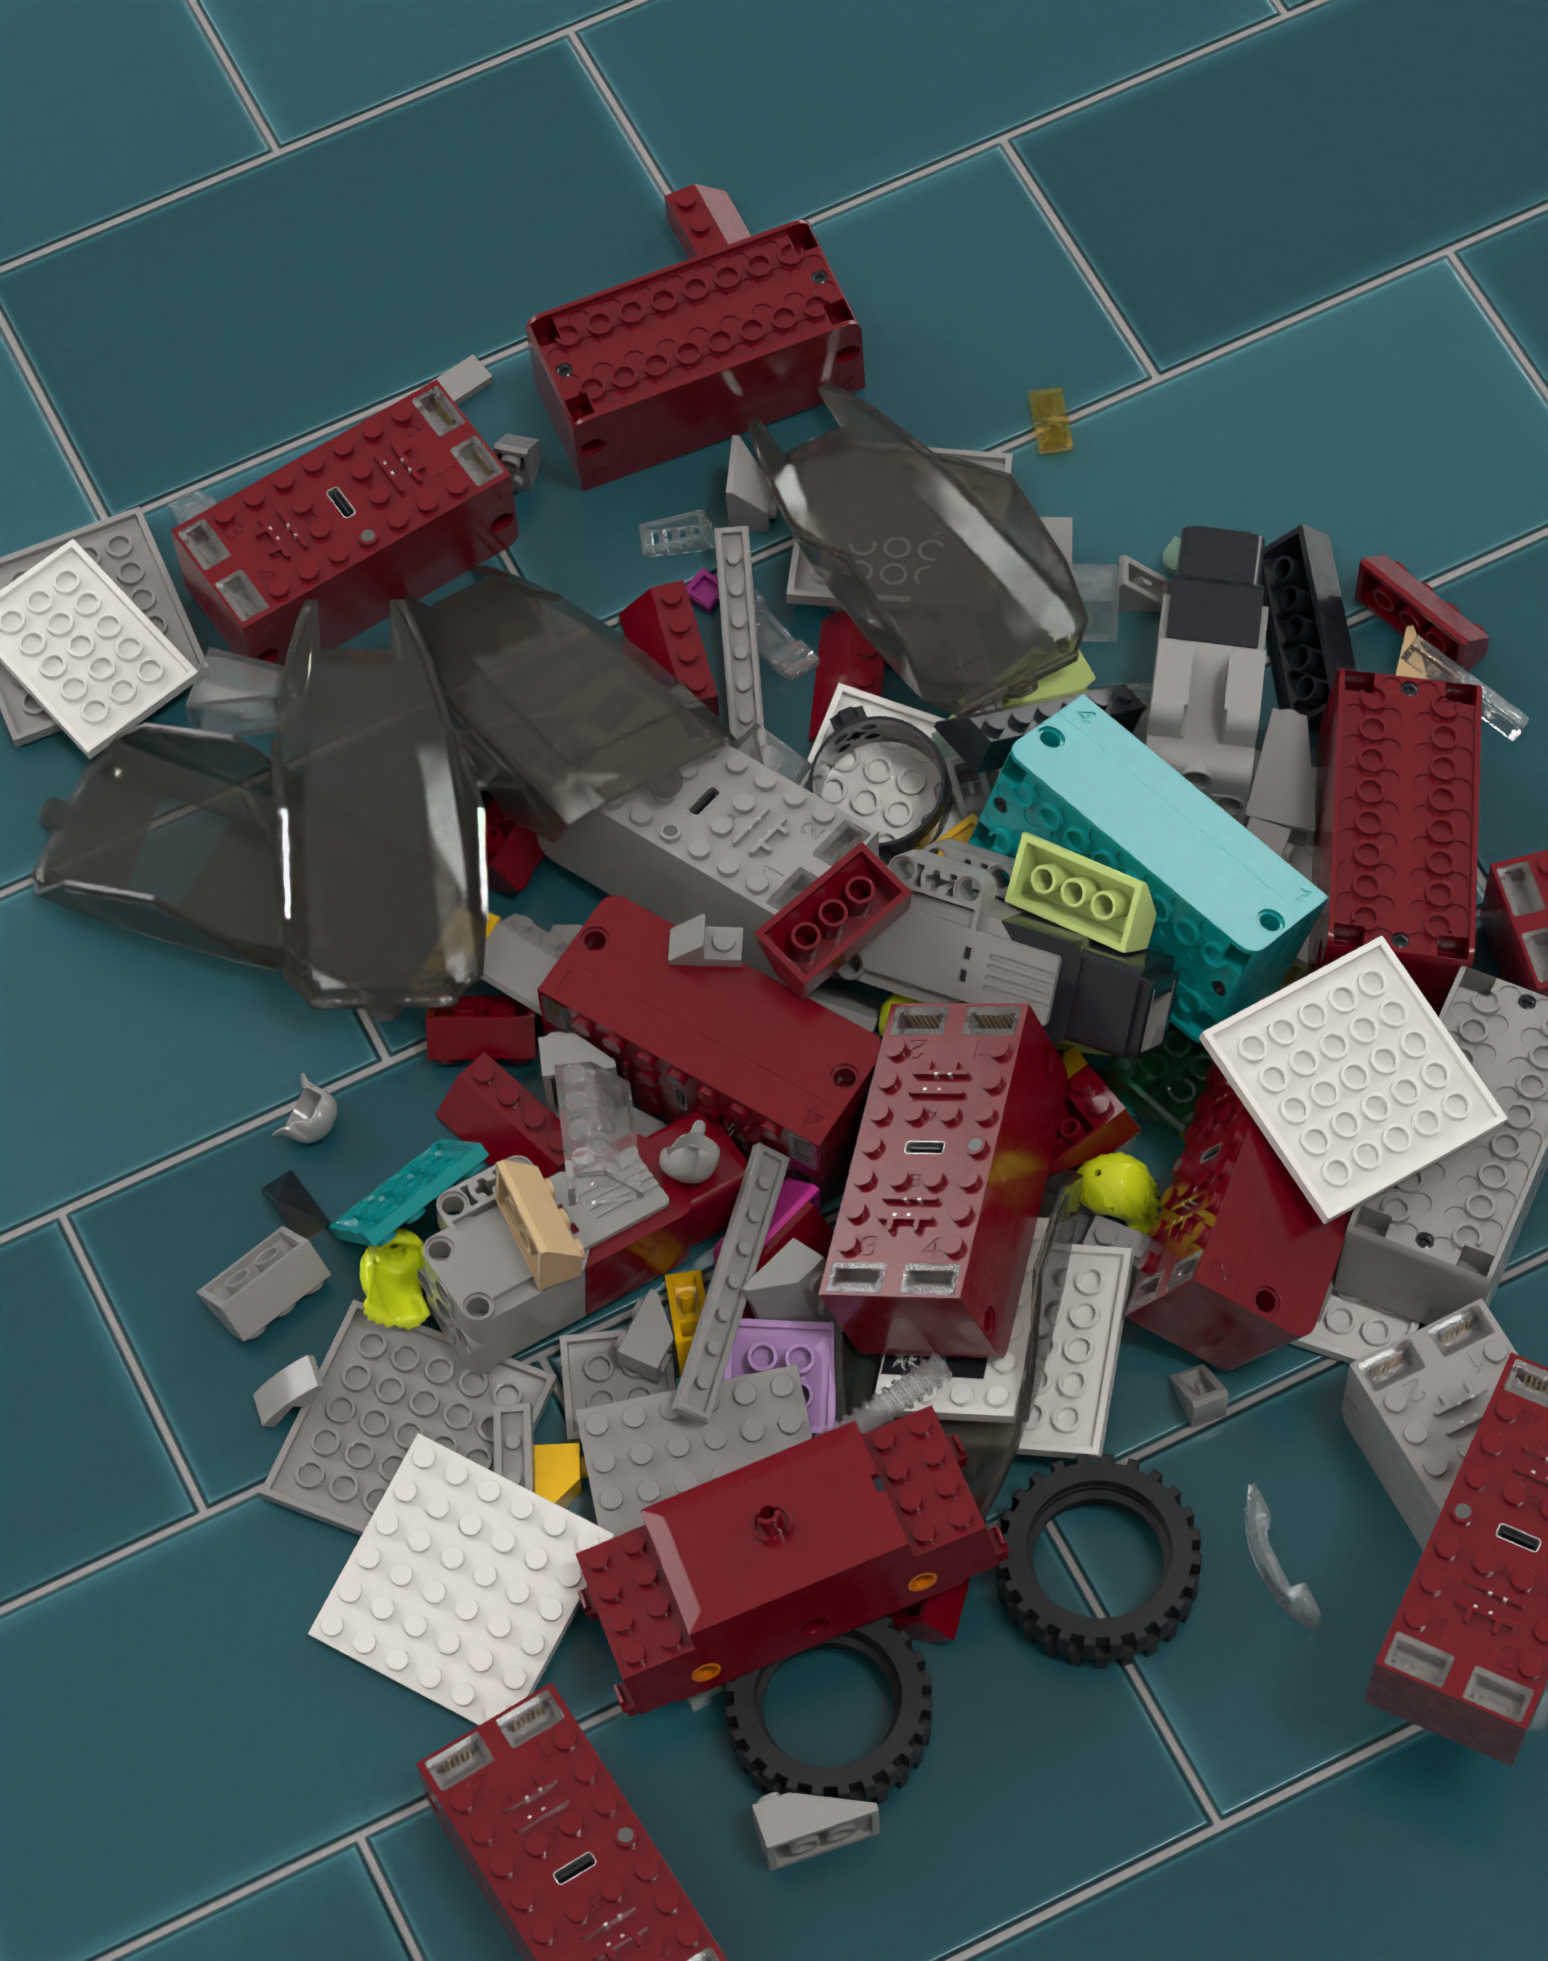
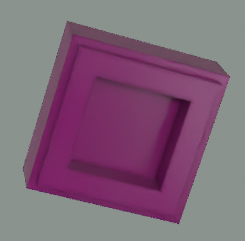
M702 568L687 584L686 588L691 604L710 615L720 603L718 577Z

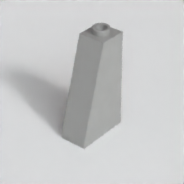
M1273 708L1247 804L1243 826L1247 827L1251 816L1291 829L1289 843L1303 847L1305 845L1312 846L1316 828L1307 715L1299 714L1292 709L1281 710Z

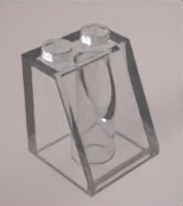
M209 647L185 705L194 739L203 742L285 731L289 720H293L296 717L299 707V700L295 698L294 694L295 683L291 681L289 668Z

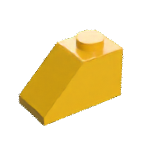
M580 1444L534 1445L535 1494L566 1509L582 1493V1479H589L585 1458L581 1455Z

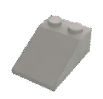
M774 1792L762 1796L758 1799V1803L752 1805L755 1831L769 1871L880 1834L879 1809L877 1803L790 1792L780 1795V1793Z

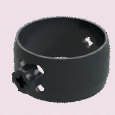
M862 705L857 707L850 706L838 711L834 717L829 719L834 732L823 742L812 762L807 790L820 797L824 781L832 767L844 755L860 746L885 741L901 743L915 748L928 757L941 774L940 794L933 811L917 829L899 839L879 843V859L888 866L890 860L896 855L914 849L923 850L927 845L939 838L948 821L952 807V784L945 758L940 749L928 735L904 720L887 716L867 717Z

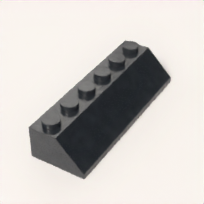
M1301 524L1264 547L1261 585H1264L1262 606L1269 607L1266 634L1281 710L1292 709L1299 714L1307 715L1308 731L1310 733L1318 732L1338 669L1357 670L1330 536Z
M1125 684L1090 687L937 721L934 728L974 773L978 774L1002 768L1012 745L1018 739L1082 694L1087 696L1131 734L1146 706Z

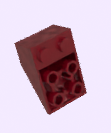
M1089 1064L1068 1079L1067 1092L1047 1176L1083 1164L1101 1154L1113 1153L1141 1131L1127 1109Z

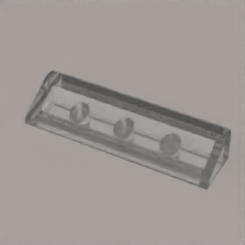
M1418 634L1400 657L1428 679L1481 685V718L1510 740L1514 741L1526 727L1529 721L1527 715Z

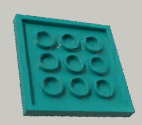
M440 1138L329 1225L328 1229L336 1239L372 1247L377 1244L378 1247H381L397 1235L394 1231L405 1221L407 1224H410L419 1219L426 1212L423 1207L433 1199L437 1201L439 1195L452 1188V1184L462 1176L469 1178L483 1167L481 1161L488 1157L489 1154L481 1143Z

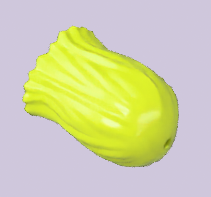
M1123 1152L1101 1154L1084 1162L1076 1171L1074 1188L1079 1203L1088 1207L1099 1216L1110 1215L1124 1220L1129 1228L1144 1234L1150 1232L1152 1225L1159 1216L1157 1209L1160 1207L1158 1197L1161 1192L1157 1189L1158 1183L1154 1182L1147 1166L1143 1162Z
M397 1228L394 1230L397 1235L391 1241L381 1247H378L377 1244L374 1247L368 1246L361 1257L359 1275L362 1289L367 1296L363 1303L365 1308L363 1313L368 1316L369 1321L374 1320L376 1325L383 1323L386 1328L396 1325L398 1329L404 1327L409 1331L412 1328L419 1327L430 1316V1311L422 1294V1285L417 1275V1270L424 1267V1244L415 1233L407 1229Z

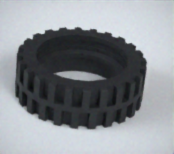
M1103 1453L1102 1462H1089L1088 1454L1076 1455V1464L1065 1467L1062 1459L1051 1463V1474L1043 1477L1037 1471L1029 1478V1488L1025 1492L1021 1488L1012 1496L1011 1509H1005L1001 1518V1532L1010 1552L1007 1553L1008 1559L998 1562L999 1565L996 1566V1579L999 1584L998 1594L1001 1604L1006 1603L1008 1606L1009 1620L1013 1626L1020 1623L1024 1628V1639L1031 1645L1037 1640L1045 1645V1655L1055 1659L1058 1652L1069 1655V1665L1077 1667L1081 1666L1082 1659L1096 1660L1095 1669H1107L1108 1660L1120 1658L1121 1665L1126 1666L1133 1664L1134 1654L1143 1651L1146 1657L1156 1653L1158 1642L1164 1639L1169 1643L1176 1636L1178 1624L1187 1621L1191 1612L1192 1602L1196 1600L1202 1562V1554H1200L1201 1535L1200 1530L1194 1528L1195 1515L1191 1507L1183 1508L1180 1503L1181 1492L1175 1485L1171 1486L1168 1490L1162 1486L1163 1475L1152 1469L1150 1474L1147 1475L1139 1471L1140 1462L1131 1458L1128 1459L1127 1465L1113 1463L1114 1454ZM1086 1505L1112 1506L1140 1518L1154 1531L1162 1550L1163 1571L1155 1592L1144 1605L1134 1611L1109 1618H1092L1077 1615L1052 1602L1041 1589L1033 1565L1037 1539L1050 1520L1067 1510Z
M888 1615L725 1683V1715L732 1751L736 1752L738 1764L744 1774L749 1772L753 1776L754 1786L762 1793L768 1789L773 1793L778 1792L780 1795L790 1792L865 1802L875 1798L877 1803L880 1804L889 1799L888 1790L896 1785L901 1789L908 1782V1772L912 1767L918 1769L923 1760V1748L925 1745H929L932 1720V1685L930 1674L926 1673L925 1659L921 1651L915 1652L912 1647V1637L905 1629L898 1633L894 1629L893 1618ZM824 1648L844 1649L870 1659L886 1676L894 1697L892 1724L880 1746L871 1754L858 1761L831 1767L806 1764L784 1753L772 1739L763 1713L766 1689L774 1673L795 1656Z

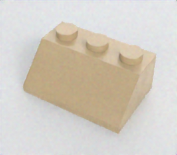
M501 1160L496 1162L495 1200L539 1291L581 1276L582 1260L586 1258L581 1241L578 1238L573 1239L568 1230L571 1228L565 1209H558L554 1201L556 1194L549 1178L543 1179L538 1166Z

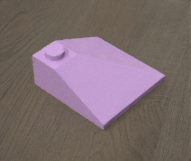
M741 1318L724 1373V1379L797 1364L812 1436H819L835 1429L839 1323Z

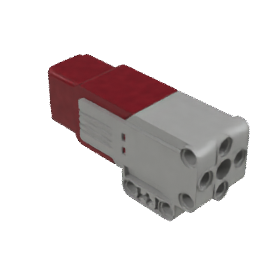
M696 1110L647 1137L640 1134L626 1136L564 1169L562 1172L549 1177L556 1194L554 1201L558 1209H565L571 1228L568 1230L573 1239L578 1238L581 1241L586 1258L582 1260L581 1276L539 1291L495 1200V1164L444 1191L437 1199V1223L441 1231L425 1241L423 1245L424 1267L417 1270L419 1281L426 1292L427 1307L440 1326L444 1336L453 1345L465 1365L475 1373L484 1374L490 1372L495 1368L496 1364L684 1263L690 1256L691 1247L727 1229L748 1161L718 1120L710 1121ZM702 1120L706 1124L705 1136L713 1140L720 1147L719 1161L713 1174L704 1182L694 1184L683 1183L668 1176L661 1169L659 1164L660 1152L663 1148L672 1146L681 1135L689 1133L695 1121ZM515 1155L505 1159L507 1161L533 1165L524 1156ZM451 1211L460 1212L458 1215H448L447 1213Z

